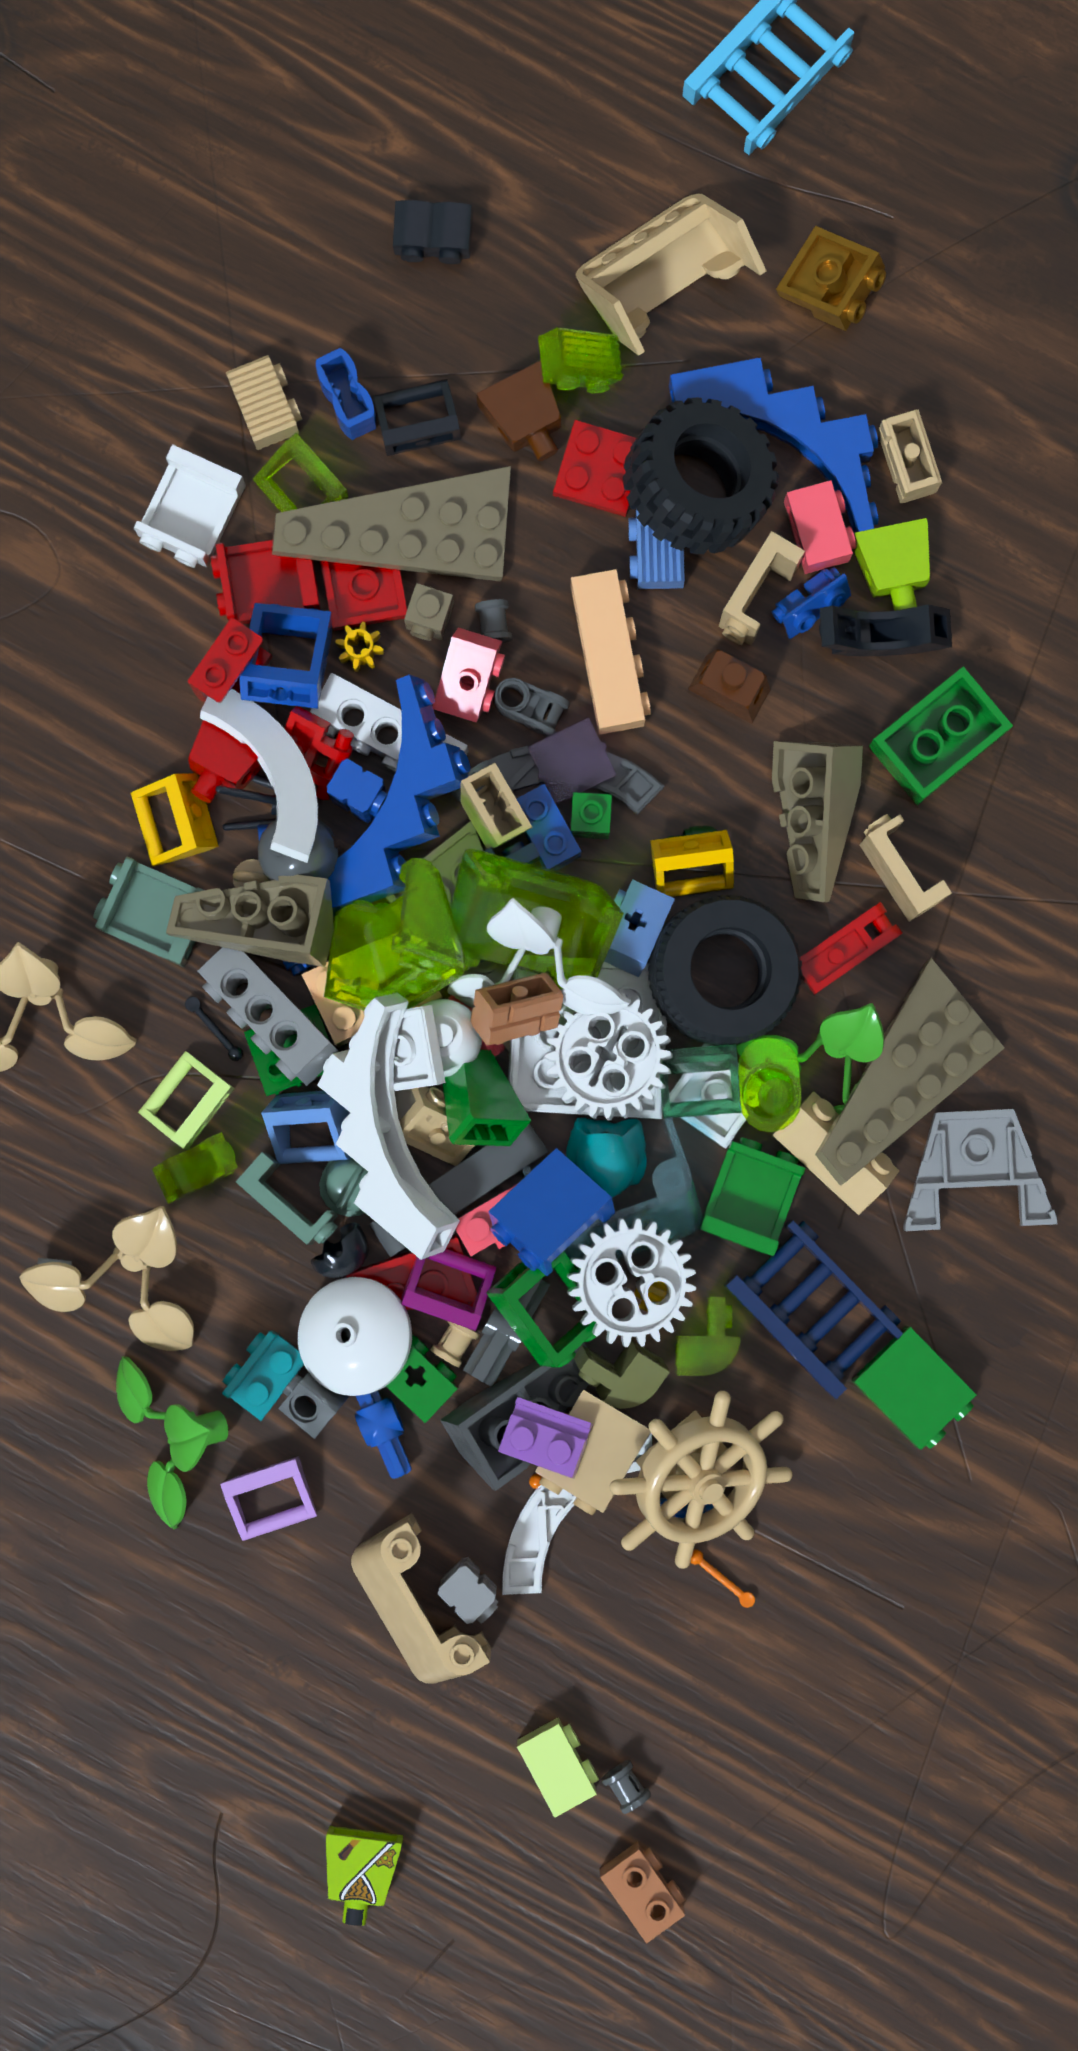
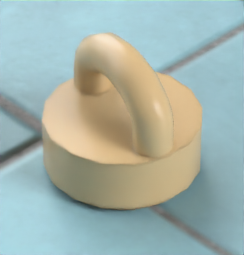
M250 859L241 862L235 868L233 873V884L235 887L244 886L245 882L257 881L261 883L271 880L264 875L259 860Z

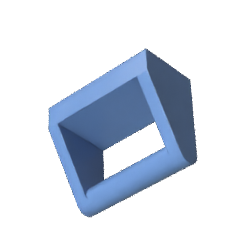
M325 1091L280 1094L275 1096L261 1112L279 1164L351 1159L347 1153L336 1145L342 1132V1122L350 1112ZM328 1123L334 1145L290 1148L289 1125Z

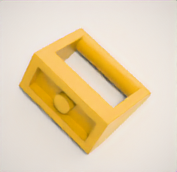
M196 773L173 774L131 792L152 867L219 847L206 802L197 798L191 792L199 778ZM165 792L168 794L182 842L181 846L167 852L163 851L148 797Z
M727 830L650 840L655 889L657 891L674 897L734 888L733 849ZM723 864L722 875L664 882V871Z

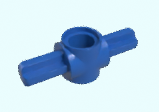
M379 1390L370 1394L356 1396L361 1409L357 1410L354 1415L367 1446H371V1448L377 1446L392 1479L408 1474L412 1467L398 1437L403 1434L404 1427L392 1399H388V1397L382 1399Z

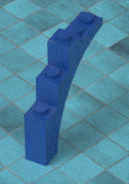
M761 357L670 375L669 391L672 402L680 400L684 403L687 398L699 397L702 398L703 403H706L708 399L722 401L721 406L728 408L732 405L741 410L739 415L746 420L750 417L758 425L755 429L764 431L789 444L812 462L827 481L832 480L834 491H841L853 533L874 529V525H878L875 502L869 503L866 488L871 487L869 469L867 465L861 466V463L870 461L874 448H878L876 428L874 425H868L866 414L821 423V420H825V408L822 397L816 398L814 386L768 394V392L773 391L770 370L763 369Z
M410 674L396 680L402 712V741L396 773L386 800L373 822L354 845L337 858L334 871L328 878L331 888L333 917L409 889L406 879L409 876L408 866L399 852L440 837L437 828L439 815L435 806L429 800L461 788V781L467 778V772H470V763L465 752L460 750V747L443 743L446 739V734L442 723L435 717L432 706L435 703V696L431 686L425 680Z

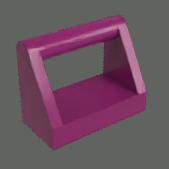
M448 1249L427 1258L483 1278L472 1307L417 1287L425 1259L421 1260L416 1256L401 1297V1305L476 1331L488 1295L486 1292L491 1287L496 1267Z

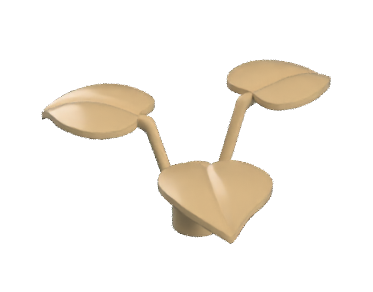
M17 942L11 952L0 962V991L9 996L21 998L6 1035L0 1038V1072L10 1069L17 1062L18 1051L9 1043L13 1039L28 1000L32 1004L40 1006L49 1004L52 999L56 1000L63 1028L69 1033L65 1038L64 1046L78 1057L88 1060L115 1058L134 1047L137 1038L130 1036L118 1023L104 1017L82 1018L73 1026L69 1021L62 998L63 989L60 988L61 981L58 976L57 964L49 959L39 957L20 942Z
M159 1206L146 1213L129 1216L119 1221L115 1225L112 1234L116 1245L113 1254L85 1281H81V1274L76 1267L61 1262H47L29 1267L19 1277L22 1285L39 1303L55 1311L70 1312L84 1304L86 1295L83 1290L89 1289L117 1259H120L125 1269L132 1272L142 1270L140 1304L143 1309L133 1311L129 1317V1325L135 1336L143 1343L160 1350L178 1351L193 1346L194 1324L189 1314L179 1305L170 1302L159 1301L150 1305L148 1301L151 1267L162 1268L169 1265L177 1253L175 1231L164 1206Z

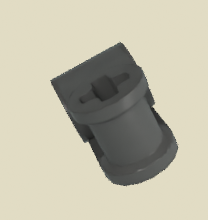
M508 678L500 682L496 688L494 698L495 708L499 714L524 725L540 735L553 739L557 735L555 728L563 710L568 709L570 706V702L564 697L551 691L537 688L516 678ZM510 689L516 690L521 694L523 701L516 707H509L501 699L503 692ZM551 707L547 719L543 720L547 708Z

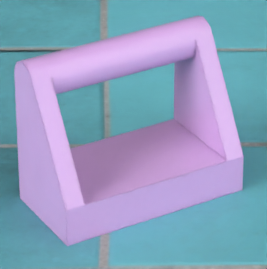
M299 1456L225 1480L220 1484L242 1541L317 1517L316 1508ZM293 1477L303 1505L246 1523L238 1499L239 1494Z

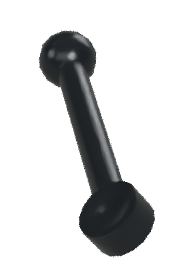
M189 997L185 1002L186 1009L198 1015L228 1050V1056L232 1061L241 1060L243 1057L242 1048L234 1046L203 1011L198 998Z

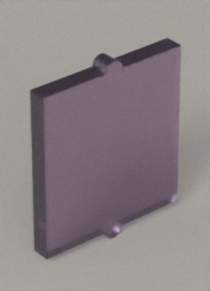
M589 717L528 746L540 771L538 778L544 779L555 804L572 797L573 792L580 793L616 776V772L605 752L607 745L605 742L600 741Z

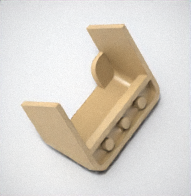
M693 194L675 203L584 263L577 270L576 278L615 338L639 356L645 352L639 338L646 333V328L650 324L647 315L649 311L705 274L714 278L729 279L735 276L744 265L759 275L765 273L766 269L743 219L705 195Z

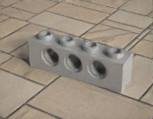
M222 947L198 970L200 975L207 981L202 988L217 1003L224 999L231 1006L226 1013L241 1029L247 1024L255 1032L250 1039L266 1055L273 1051L280 1058L275 1065L290 1081L297 1076L305 1085H308L323 1071L325 1061L333 1053L339 1052L245 952ZM243 983H248L246 991L241 995L235 996L237 988ZM273 1008L271 1016L265 1021H260L262 1012ZM297 1034L296 1042L292 1046L284 1048L285 1040L290 1035Z

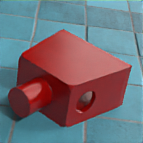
M205 720L202 721L188 758L190 770L200 776L191 792L202 801L211 803L217 794V786L243 790L262 767L258 762V756L246 743H241L216 725Z

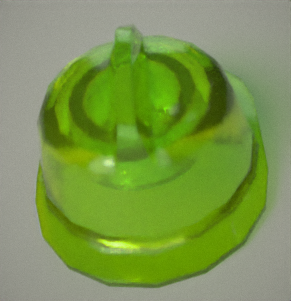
M765 1037L754 1040L744 1049L739 1059L738 1077L742 1114L750 1125L760 1131L775 1132L783 1130L795 1120L801 1106L800 1068L797 1056L788 1044L779 1039Z

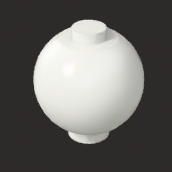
M437 999L421 1006L432 1005L444 1076L449 1077L455 1074L464 1063L472 1062L477 1058L481 1049L482 1038L472 1026V1011L454 1000Z

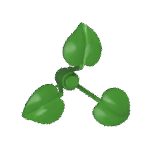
M873 1003L854 1010L837 1012L827 1016L820 1025V1033H818L816 1040L804 1053L798 1054V1046L794 1041L778 1035H763L747 1042L738 1043L736 1048L741 1058L756 1074L773 1082H789L799 1077L801 1073L799 1062L807 1061L821 1045H824L826 1053L831 1057H845L842 1096L844 1105L834 1106L835 1111L840 1115L850 1098L852 1059L858 1062H871L879 1058L884 1048V1031L879 1015Z
M122 1356L116 1379L117 1399L122 1412L131 1422L136 1424L142 1422L144 1416L149 1419H164V1428L168 1437V1444H170L172 1459L167 1462L166 1467L159 1460L151 1464L147 1477V1487L156 1513L174 1530L178 1528L177 1525L182 1521L186 1510V1493L180 1478L174 1473L175 1467L183 1472L192 1470L203 1455L206 1446L227 1439L228 1424L224 1415L218 1410L198 1416L193 1411L189 1412L180 1404L169 1406L166 1412L152 1410L149 1407L152 1403V1392L146 1377L129 1357Z

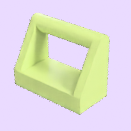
M185 1051L138 1113L180 1147L188 1150L235 1088ZM194 1067L214 1084L181 1127L175 1131L158 1118L156 1113L189 1070Z

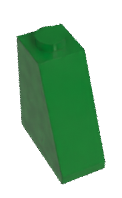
M480 1049L474 1061L464 1063L455 1074L445 1077L446 1083H443L449 1139L452 1144L511 1146L531 1122L530 1117L491 1050Z

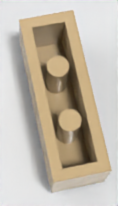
M813 1091L790 1114L773 1136L853 1211L860 1215L888 1188L899 1173V1170L893 1165L891 1159L881 1152L840 1186L815 1155L839 1114L830 1102L822 1099Z

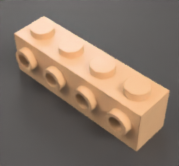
M617 569L571 577L572 597L598 734L644 727L645 715H651L648 694L647 692L640 693L637 679L644 677L640 654L633 655L630 641L636 640V630L633 617L626 618L623 603L629 602L626 580L618 579Z

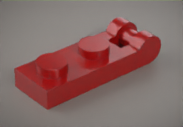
M881 902L800 957L802 961L801 977L814 995L903 934L898 925L895 924L893 926L884 914L887 910ZM870 923H873L880 933L874 940L871 939L864 929Z

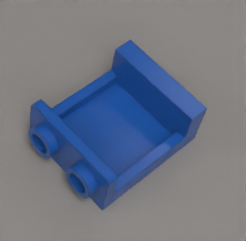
M556 1148L488 1212L492 1222L490 1230L498 1241L505 1246L511 1243L519 1251L518 1256L530 1270L535 1271L538 1268L544 1275L548 1276L553 1271L551 1265L553 1260L597 1219L602 1223H606L615 1214L612 1197Z

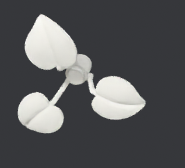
M514 898L509 900L502 910L492 916L487 925V932L495 941L508 948L518 949L502 979L494 984L484 975L467 974L453 980L447 990L450 995L455 996L460 1002L473 1008L475 1007L473 1003L475 990L508 982L526 950L543 955L547 954L550 949H554L557 982L562 987L560 990L563 994L564 1005L586 1015H609L626 1008L631 999L623 997L612 986L595 977L578 975L567 980L564 976L561 948L563 940L557 937L562 921L561 914L552 908L543 906L533 908L530 913Z

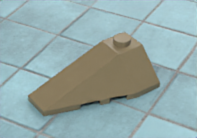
M774 741L772 783L774 792L780 793L783 814L779 815L781 827H786L790 848L786 855L795 898L830 902L861 786L863 746L838 743Z
M304 875L278 876L279 881L271 880L261 883L251 881L245 882L244 886L224 890L214 888L178 895L174 898L166 934L283 961L325 967L334 932L330 881L326 878Z

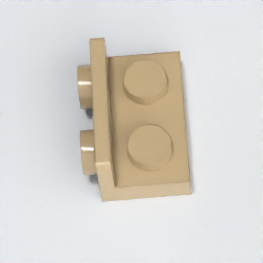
M436 1087L413 1088L412 1092L416 1102L399 1121L406 1144L457 1166L475 1145L452 1144L450 1141L444 1093Z

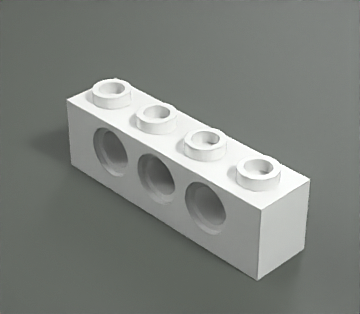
M331 673L321 691L318 709L312 708L310 712L331 723L327 736L334 738L340 729L350 730L354 734L351 746L355 751L366 756L371 751L383 757L384 759L381 763L396 772L402 741L401 709ZM351 709L362 711L364 713L363 721L357 726L346 725L343 722V718L347 711ZM392 727L397 730L398 737L395 742L388 745L380 743L377 740V734L381 729ZM446 734V739L443 743L460 747V750H463L467 755L468 745Z

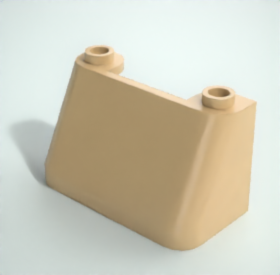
M411 1513L362 1542L352 1555L351 1565L356 1577L413 1674L424 1683L434 1684L465 1676L488 1664L492 1648L482 1631L476 1635H468L460 1632L453 1625L442 1633L437 1634L402 1572L411 1568L417 1562L421 1553V1545L417 1535L422 1529Z

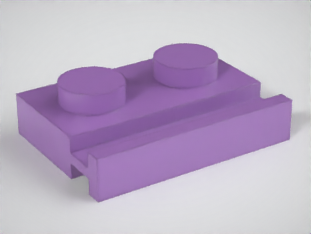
M517 1397L513 1414L510 1416L498 1452L574 1479L593 1424Z

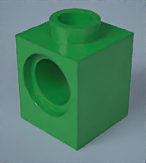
M573 792L571 833L573 837L609 840L612 795Z

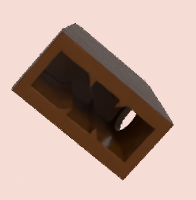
M541 360L476 394L479 409L512 451L515 452L530 445L538 461L546 460L558 452V448L550 434L561 428V416Z
M717 649L706 655L688 690L752 724L770 692V686L764 673Z

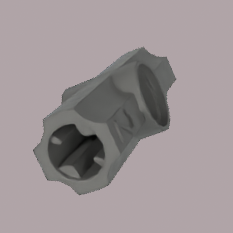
M542 1279L519 1299V1302L531 1318L550 1287V1284ZM497 1307L481 1332L483 1336L463 1371L491 1387L506 1365L505 1363L511 1352H515L521 1343L520 1338Z

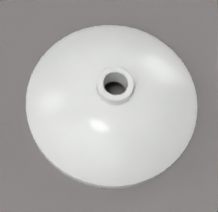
M362 1277L339 1279L320 1289L306 1305L298 1328L299 1352L307 1371L324 1388L342 1395H366L387 1386L403 1369L412 1344L411 1321L405 1306L401 1305L400 1298L382 1283ZM348 1328L351 1337L349 1341L344 1343L341 1339V1332Z

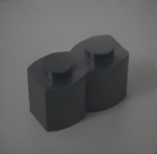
M395 201L394 254L401 256V259L407 262H422L424 257L432 256L439 258V261L445 264H459L462 259H469L473 222L472 205L457 202Z

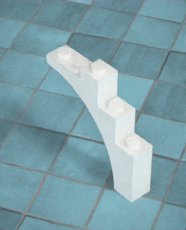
M397 992L375 997L369 1002L364 1011L365 1018L358 1032L350 1040V1049L333 1053L325 1061L323 1066L324 1072L317 1086L350 1112L342 1122V1132L336 1145L368 1171L359 1184L360 1191L354 1204L422 1260L445 1251L460 1220L437 1198L422 1177L407 1147L398 1119L394 1093V1055L399 1027L409 1001Z

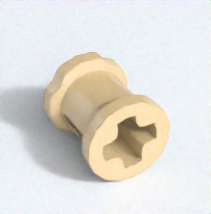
M448 1321L449 1327L437 1345H433L430 1350L459 1368L462 1364L460 1359L473 1339L477 1340L480 1334Z

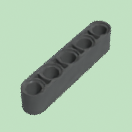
M529 1123L511 1146H485L430 1183L429 1187L437 1198L455 1215L549 1151ZM374 1221L369 1225L390 1258L406 1248L377 1222Z

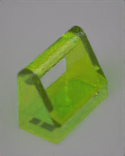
M297 433L284 442L253 478L256 485L280 512L298 509L271 479L277 471L293 458L327 496L321 504L349 499L347 489Z

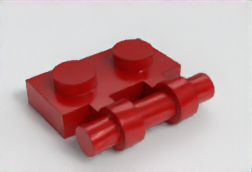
M296 706L290 712L285 730L300 749L310 769L313 782L318 785L316 796L322 800H329L327 785L342 760L350 758L353 750L351 742L354 734L350 730L340 729L337 738L332 739L326 736L331 724L330 722ZM319 753L329 757L326 767L316 764Z

